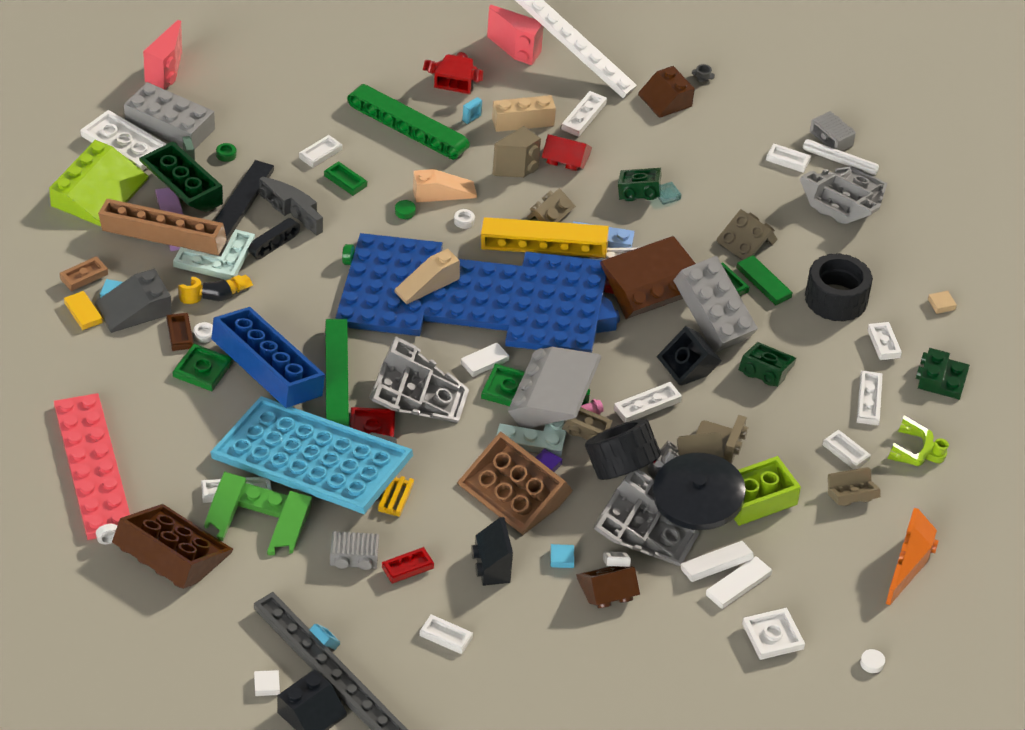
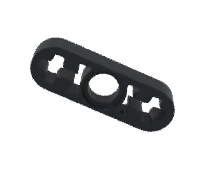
M287 218L254 239L249 245L248 252L255 258L262 259L293 239L299 233L300 224L292 218Z

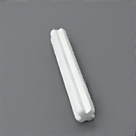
M806 139L803 144L805 151L849 167L853 166L866 173L876 175L879 170V165L815 141Z

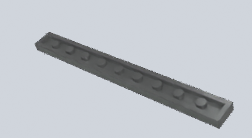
M274 592L254 603V610L312 670H317L331 683L336 694L371 730H408L327 646L323 645Z

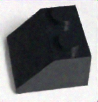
M687 326L656 356L680 386L707 377L722 361L701 334Z
M500 517L476 534L475 545H471L472 558L477 559V563H475L476 575L481 577L483 586L510 583L513 550L505 518Z
M315 669L277 695V713L295 730H329L347 717V712L333 686Z

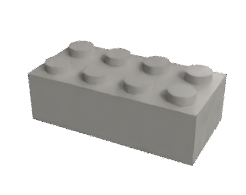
M148 82L124 104L125 120L168 142L173 141L182 148V137L190 136L194 149H196L215 130V114L213 110Z
M717 256L682 269L673 280L715 353L749 339L758 329Z

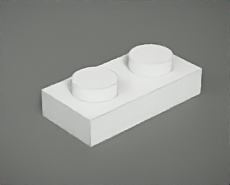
M890 323L869 324L867 330L879 360L901 358L902 352Z

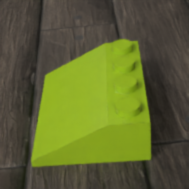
M94 140L49 187L51 206L101 226L98 213L106 199L127 203L147 182L149 176L113 146Z

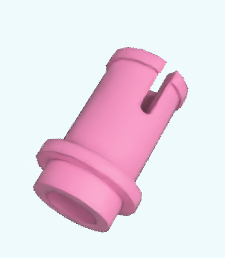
M592 399L590 403L581 405L582 408L598 415L604 411L600 400Z

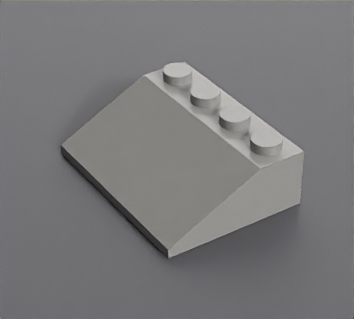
M558 347L540 348L534 351L508 409L517 425L523 428H531L576 418L601 360L600 354Z

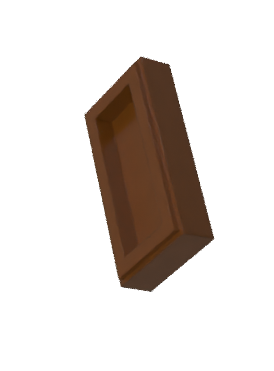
M188 313L166 315L172 351L190 349L194 343Z

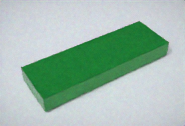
M754 255L737 262L736 268L775 306L792 298L793 292Z

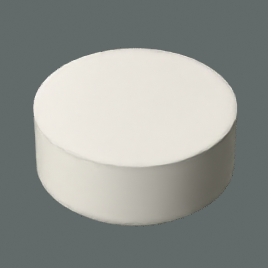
M462 209L454 214V224L459 228L468 229L475 223V215L470 210Z
M207 322L197 324L193 329L194 339L200 343L213 341L211 339L213 325Z
M105 524L96 530L98 542L101 544H111L117 525Z
M869 649L863 652L860 665L866 672L878 673L884 668L885 657L880 651Z

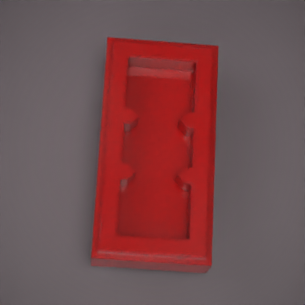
M422 547L383 561L382 569L393 584L434 569V562L426 549Z

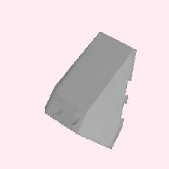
M853 166L836 168L835 172H829L826 169L821 174L810 171L800 178L811 207L817 209L820 214L835 218V221L842 224H848L878 211L887 186L886 182Z
M395 337L380 367L369 398L373 402L393 411L458 423L469 389L447 372L445 374L436 367L437 363L431 359L429 361L419 353L421 350L418 347Z
M639 469L628 473L595 522L594 529L614 543L680 566L698 537V530L686 529L667 520L659 512L654 502V480Z

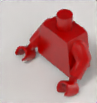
M459 52L457 55L447 54L443 60L437 63L432 60L424 61L422 70L428 71V73L435 76L434 88L471 94L472 81L474 83L483 81V70L473 66V59L468 58L464 52Z

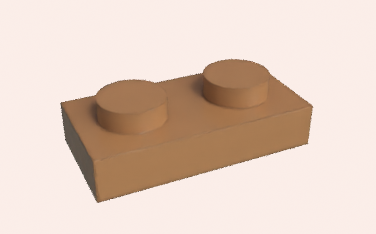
M96 256L60 272V279L70 291H74L108 275V268Z

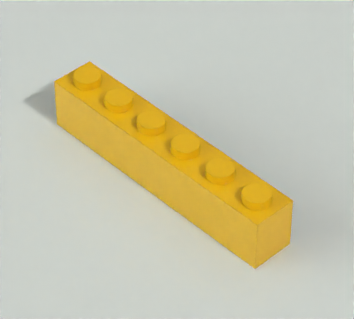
M484 217L481 230V249L606 258L609 226Z

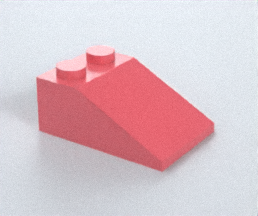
M490 5L487 37L514 60L533 65L542 50L544 26L534 18Z
M180 20L171 25L143 51L145 82L164 90L175 82L182 55Z

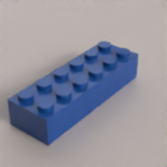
M251 307L213 318L211 339L285 408L323 396L325 374Z

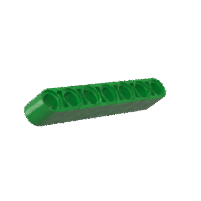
M361 84L347 96V101L352 108L449 159L456 160L470 147V143L464 135L368 85Z
M326 319V419L349 427L347 319Z

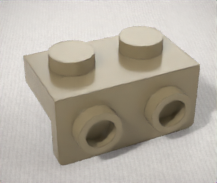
M560 188L554 193L550 190L542 197L544 201L542 204L538 201L530 208L532 213L527 218L530 220L535 216L539 221L559 222L576 206Z
M580 407L576 418L564 420L562 430L567 431L572 436H579L589 440L593 436L610 429L613 420Z
M869 467L828 474V495L838 505L848 506L853 502H869L872 499L881 497L880 488L871 481V469Z

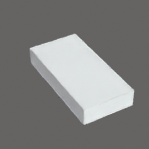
M327 135L299 152V158L314 168L342 151L343 145L330 135Z
M773 143L767 154L766 161L804 173L810 162L811 155Z
M495 343L461 358V365L474 377L492 369L495 364L501 365L508 362L509 355L498 343Z
M837 430L823 440V446L853 470L860 468L871 458V454L840 430Z
M603 552V561L606 566L630 567L631 558L626 552Z
M431 614L421 628L419 636L462 654L472 640L473 632Z

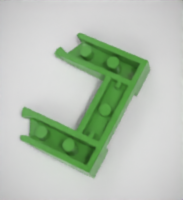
M224 471L204 527L207 529L210 524L215 526L220 531L217 534V538L223 541L238 506L279 518L267 554L275 555V547L289 546V552L293 553L311 510L312 497L293 491L286 495L246 483L245 477Z

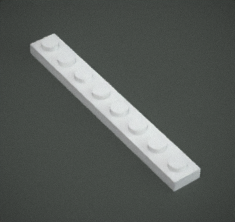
M515 0L622 98L635 89L637 85L544 0Z

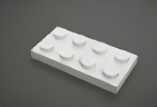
M107 110L80 130L81 137L91 143L97 140L113 146L142 171L147 167L139 161V158L166 145L163 141L110 110Z

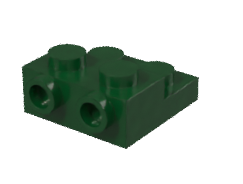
M661 168L621 170L618 180L619 200L624 199L629 202L639 198L654 200L660 197Z
M757 342L743 354L738 370L750 378H758L769 386L778 387L785 380L787 372L795 365L797 358Z
M929 347L928 353L923 352L920 362L924 367L919 366L917 371L918 389L960 400L970 365L950 360V353Z

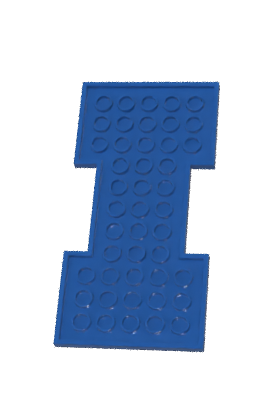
M360 233L335 319H347L348 328L420 336L423 322L426 321L507 331L505 346L534 350L558 347L592 353L607 279L600 264L602 260L525 252L522 266L459 259V280L406 305L395 293V288L430 256L441 252L443 242Z

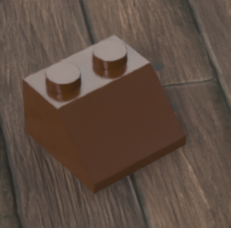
M674 66L657 71L638 92V95L661 118L692 107L695 88Z
M608 566L576 574L589 604L596 605L598 608L609 607L611 602L617 600L620 603L633 600V596L640 595L636 570L633 566Z

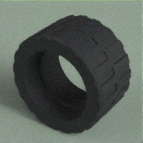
M836 253L819 257V259L813 262L809 270L805 291V301L808 307L815 314L831 321L842 322L861 316L868 305L873 280L871 271L864 262L851 255ZM828 285H840L850 290H838Z
M647 419L632 420L614 426L593 436L585 443L597 478L600 480L617 478L651 464L661 455Z

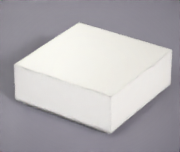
M279 670L254 671L255 696L280 694Z

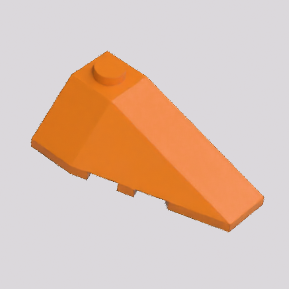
M914 508L890 585L886 601L888 605L893 603L929 560L930 553H936L939 540H935L937 530L918 508Z

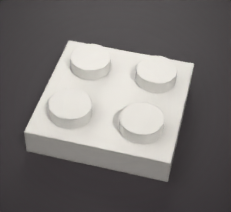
M787 608L743 618L742 625L760 660L804 650L805 642Z

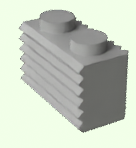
M831 111L812 119L809 131L826 146L840 151L853 146L856 134L853 128L847 126Z
M333 531L330 566H336L340 569L347 567H359L362 570L377 569L379 535L377 533L374 535L373 533L360 534L358 532L341 533L340 531Z

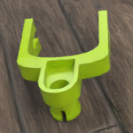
M904 416L898 432L921 437L923 439V448L920 453L915 455L894 443L887 459L915 466H921L925 460L934 463L944 462L949 443L942 438H938L933 442L934 436L931 430Z

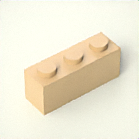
M552 95L493 101L492 121L496 132L518 130L523 126L528 129L551 127L555 124L556 107Z

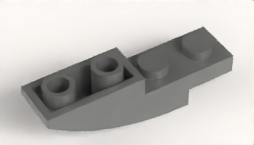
M267 177L260 178L259 193L263 199L272 204L275 210H278L284 216L291 213L294 218L301 221L305 228L316 236L323 233V217L317 212V202L284 182Z

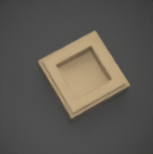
M949 291L933 293L928 296V301L936 314L956 310L957 304Z

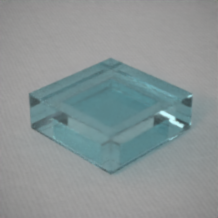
M673 182L661 185V194L657 198L665 205L681 200L682 194Z

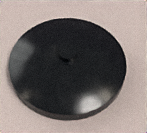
M688 453L671 459L660 468L654 479L653 498L659 512L673 524L691 530H709L729 523L739 514L745 500V483L738 469L729 461L708 453Z

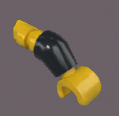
M237 275L232 277L231 280L223 279L215 282H204L203 285H201L200 279L191 277V286L178 285V294L180 301L185 304H195L202 297L203 299L219 302L230 299L236 292L253 286V283L247 275Z

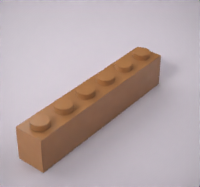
M106 199L98 213L102 231L218 256L227 241L224 224L216 221Z

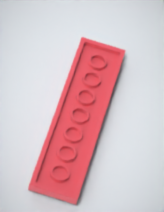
M98 393L54 401V408L87 540L97 539L96 530L105 524L118 525L120 518L130 515Z

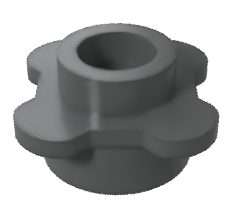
M700 64L696 69L692 70V75L696 76L699 82H706L708 79L712 80L715 78V74L711 73L712 68L709 65Z

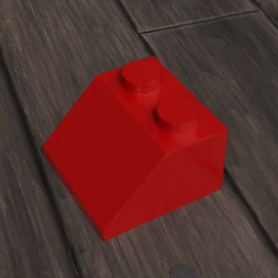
M548 134L541 158L547 160L546 164L558 166V163L566 165V169L577 171L578 168H584L592 147L586 143Z

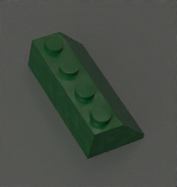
M172 141L139 158L143 165L188 206L208 212L223 204V186L175 142Z

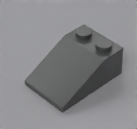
M155 268L134 274L95 301V306L111 333L172 314L171 295Z

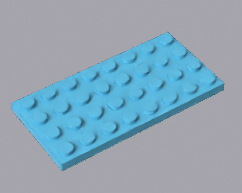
M262 396L210 452L211 458L362 514L369 510L413 457V451L410 448L294 407L285 408L281 403Z

